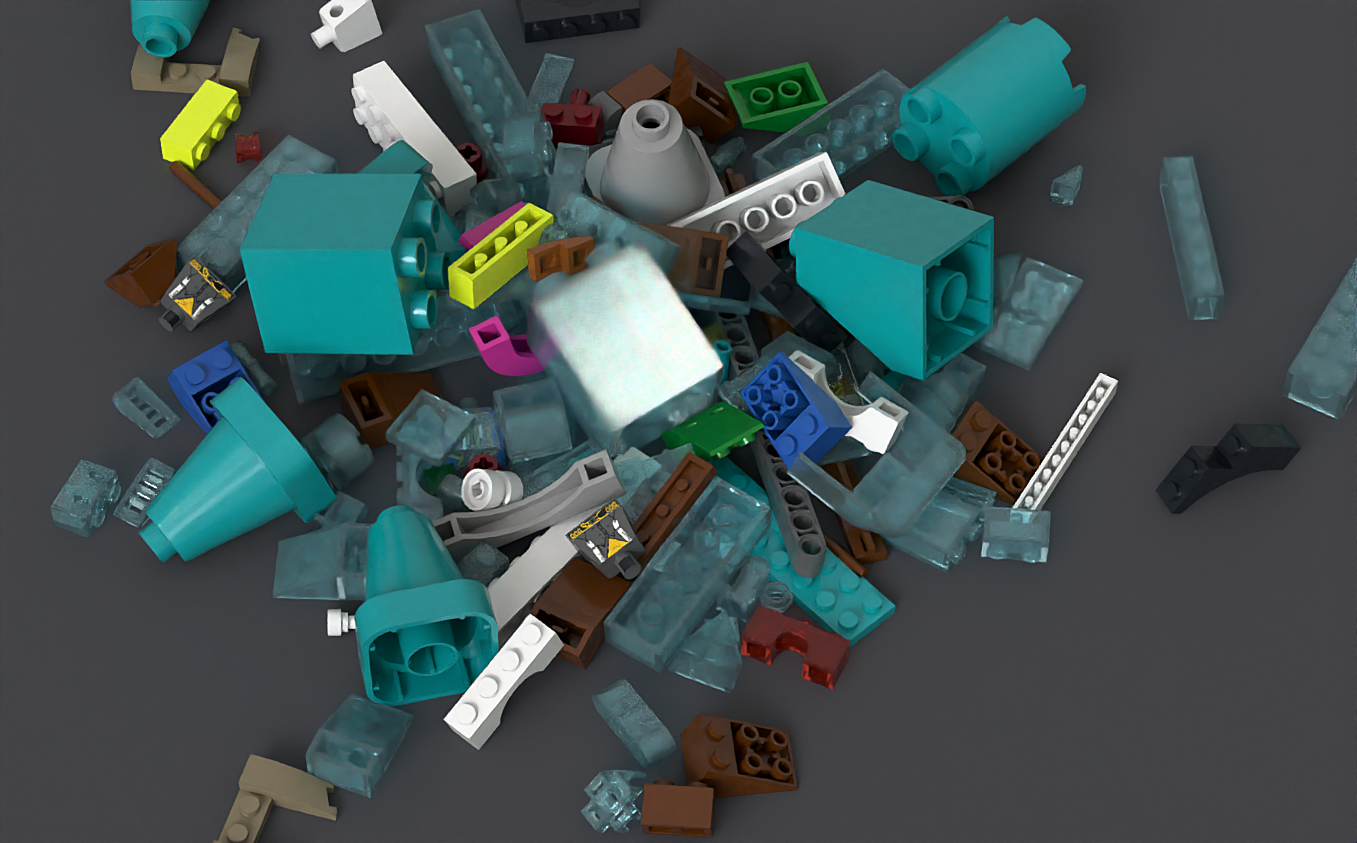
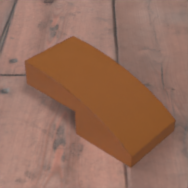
M591 236L566 238L527 249L529 277L537 282L562 271L571 276L596 266L594 238Z

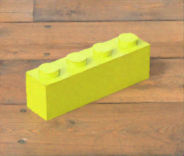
M531 203L526 204L448 267L449 297L472 309L478 307L528 266L527 249L554 241L553 214Z

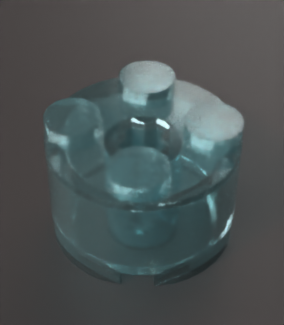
M339 413L328 417L300 439L301 444L311 454L309 456L320 471L324 470L328 474L326 478L336 491L345 487L375 463L373 453L367 443L362 446L357 438L360 433Z

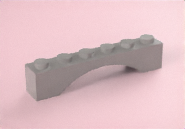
M603 450L575 462L554 483L523 500L485 511L452 513L432 523L455 563L460 564L607 503L614 497L619 498L626 495L617 467L607 450Z

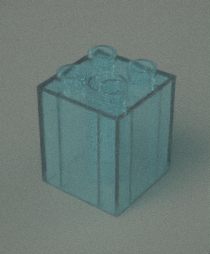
M617 239L610 240L597 247L586 257L585 262L589 269L570 280L561 271L553 273L538 282L530 291L534 301L529 303L527 344L596 451L599 453L607 450L613 462L620 454L624 455L632 446L639 450L661 437L660 434L716 404L725 367L641 239L625 248L621 246Z

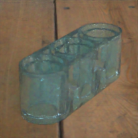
M624 678L616 680L592 695V700L598 713L643 767L648 768L676 751L675 741L668 729Z

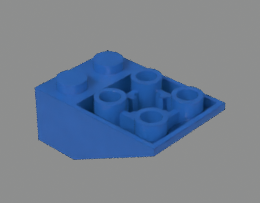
M227 341L173 369L167 378V382L184 409L206 434L210 432L220 419L210 401L240 377L261 397Z
M779 351L740 392L755 418L764 424L765 427L762 429L788 469L813 468L852 428L838 404L782 351Z

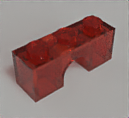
M759 605L741 637V654L770 666L781 652L791 650L801 653L804 656L802 678L833 690L849 658L850 641L844 639L841 635L828 633L813 627L806 621H797L782 615L777 610L766 609Z

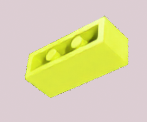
M206 80L160 138L163 159L171 162L178 161L184 167L195 170L201 161H205L214 144L223 138L225 130L240 115L241 106L239 105L238 91Z

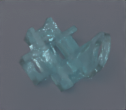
M603 770L589 783L584 791L591 801L581 812L596 831L603 833L611 825L616 832L627 834L630 830L626 824L632 818L641 819L642 814L632 802L643 790L641 787H632L629 782L633 778H645L646 772ZM603 783V787L600 790H598L597 788L599 787V785ZM612 793H613V794L616 796V798L618 799L617 801H615V799L612 797V795H611ZM623 809L624 812L618 816L617 814ZM596 813L600 817L599 820L595 816Z

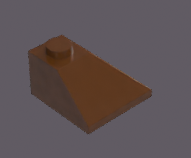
M170 238L146 245L104 281L105 284L138 307L147 305L155 307L161 303L160 300L175 280L178 242L175 238Z

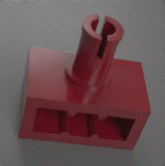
M581 88L579 97H577L579 89H574L571 93L569 104L543 103L537 121L541 149L583 152L586 146L603 143L606 131L602 107L587 106L590 100V94L587 90Z

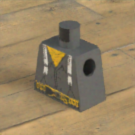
M193 255L160 300L167 311L159 318V322L170 332L181 323L188 330L194 331L228 308L236 298V295Z
M616 497L565 535L577 552L607 578H613L621 572L626 579H632L642 569L636 559L642 556L646 549L628 513Z

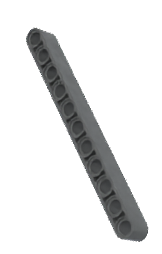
M721 301L714 308L711 334L714 342L724 340L731 345L729 376L727 380L737 409L755 418L740 392L754 379L763 367L741 307L732 301ZM760 429L755 432L757 438L749 443L793 569L800 576L806 578L815 577L822 571L827 547L800 469H788L764 430Z

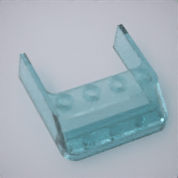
M870 371L856 393L870 404L883 397L909 412L901 428L903 436L854 494L802 452L796 456L787 474L851 525L888 537L898 538L909 530L962 466L966 459V449L960 441Z

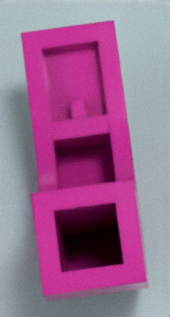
M498 316L469 328L471 338L486 365L492 371L506 376H526L547 370L552 367L551 359L578 347L577 340L564 317L523 335L508 334Z

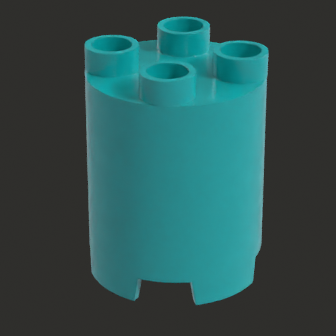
M1006 16L903 95L899 108L901 126L892 133L893 145L905 159L910 161L919 159L934 175L937 187L945 196H964L969 191L980 189L1081 109L1086 96V86L1079 84L1072 88L1069 75L1062 63V60L1068 55L1071 48L1053 28L1035 17L1023 25L1009 23L1011 20Z

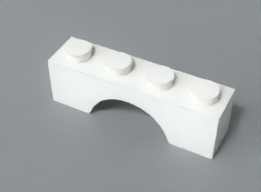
M796 350L789 357L838 404L852 426L845 436H851L859 440L867 449L885 454L891 448L909 414L908 411L883 397L865 406L849 405L838 399L830 390L826 381L824 364L799 350Z
M529 614L444 718V721L454 732L479 750L500 725L502 711L512 693L530 675L543 671L564 646L563 642L553 630Z

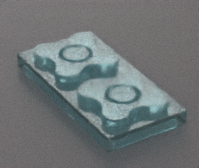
M1028 257L993 310V329L974 342L973 347L1030 371L1082 289L1084 280Z

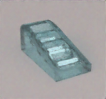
M138 376L114 393L112 404L156 440L181 421ZM136 396L140 398L134 404L131 402ZM145 403H146L147 405H149L147 408H145V409L142 410V411H140V410L138 409V408H140L142 405H144ZM155 410L157 414L148 419L146 416ZM163 417L168 420L159 428L154 425Z
M150 458L113 511L114 516L141 529L149 520L145 510L174 476L176 470L154 458ZM148 485L155 488V491L147 488ZM141 496V497L147 499L148 502H145V501L139 499L138 497ZM133 505L142 511L139 514L130 509V506Z

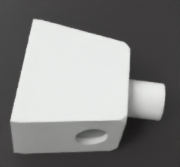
M331 0L319 11L324 26L311 33V37L320 49L333 42L341 52H346L380 36L382 31L372 0Z

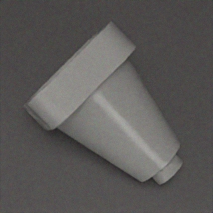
M643 100L630 106L622 115L612 145L594 152L585 166L588 200L594 195L614 210L630 226L611 248L614 255L624 262L627 259L632 220L667 225L725 197L723 188L697 135L686 128L680 114L673 106L660 100Z

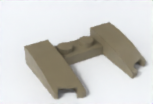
M233 28L222 65L169 62L170 57L152 56L145 52L141 43H139L131 70L133 90L196 93L206 80H210L238 91V96L250 97L261 45L260 38L252 39L243 35L242 30Z
M250 754L239 780L240 790L219 840H214L213 843H258L273 805L336 821L338 818L337 807L329 806L327 793H334V786L297 768Z

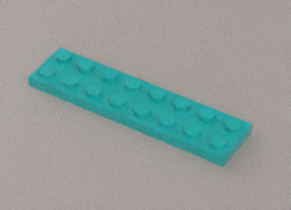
M726 456L709 462L717 471L710 485L718 493V496L704 522L712 529H717L719 532L731 537L737 545V551L745 559L751 558V564L844 648L848 650L895 613V605L864 577L859 578L828 548H826L823 568L819 575L806 578L797 574L793 569L767 492Z

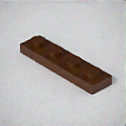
M690 452L687 453L633 524L646 549L645 553L636 559L642 567L639 575L717 473L712 464Z

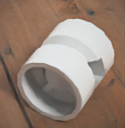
M473 469L463 480L461 488L464 504L473 511L499 508L522 500L523 484L517 474L510 471Z

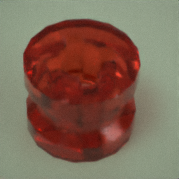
M253 132L249 136L236 133L237 163H244L248 159L261 162L259 132Z

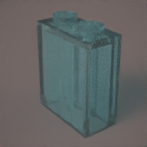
M913 476L882 518L880 535L884 543L948 574L954 564L959 565L962 562L969 542H975L978 539L983 525L980 524L981 510Z

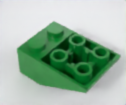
M722 401L704 409L660 435L678 467L688 452L708 463L719 460L730 454L731 449L739 445L741 447L757 438L755 432L765 426L761 421Z

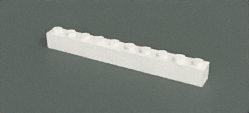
M1102 373L1099 374L1011 509L1009 522L1028 530L1114 397L1118 380Z

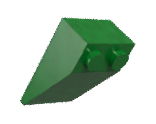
M808 62L724 82V88L743 128L802 134L827 127L828 102Z

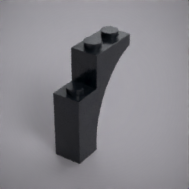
M747 231L727 249L726 256L753 287L825 358L848 337Z
M1235 423L1217 446L1191 445L1155 491L1172 514H1181L1201 497L1229 481L1255 472L1284 470L1301 447L1284 425Z

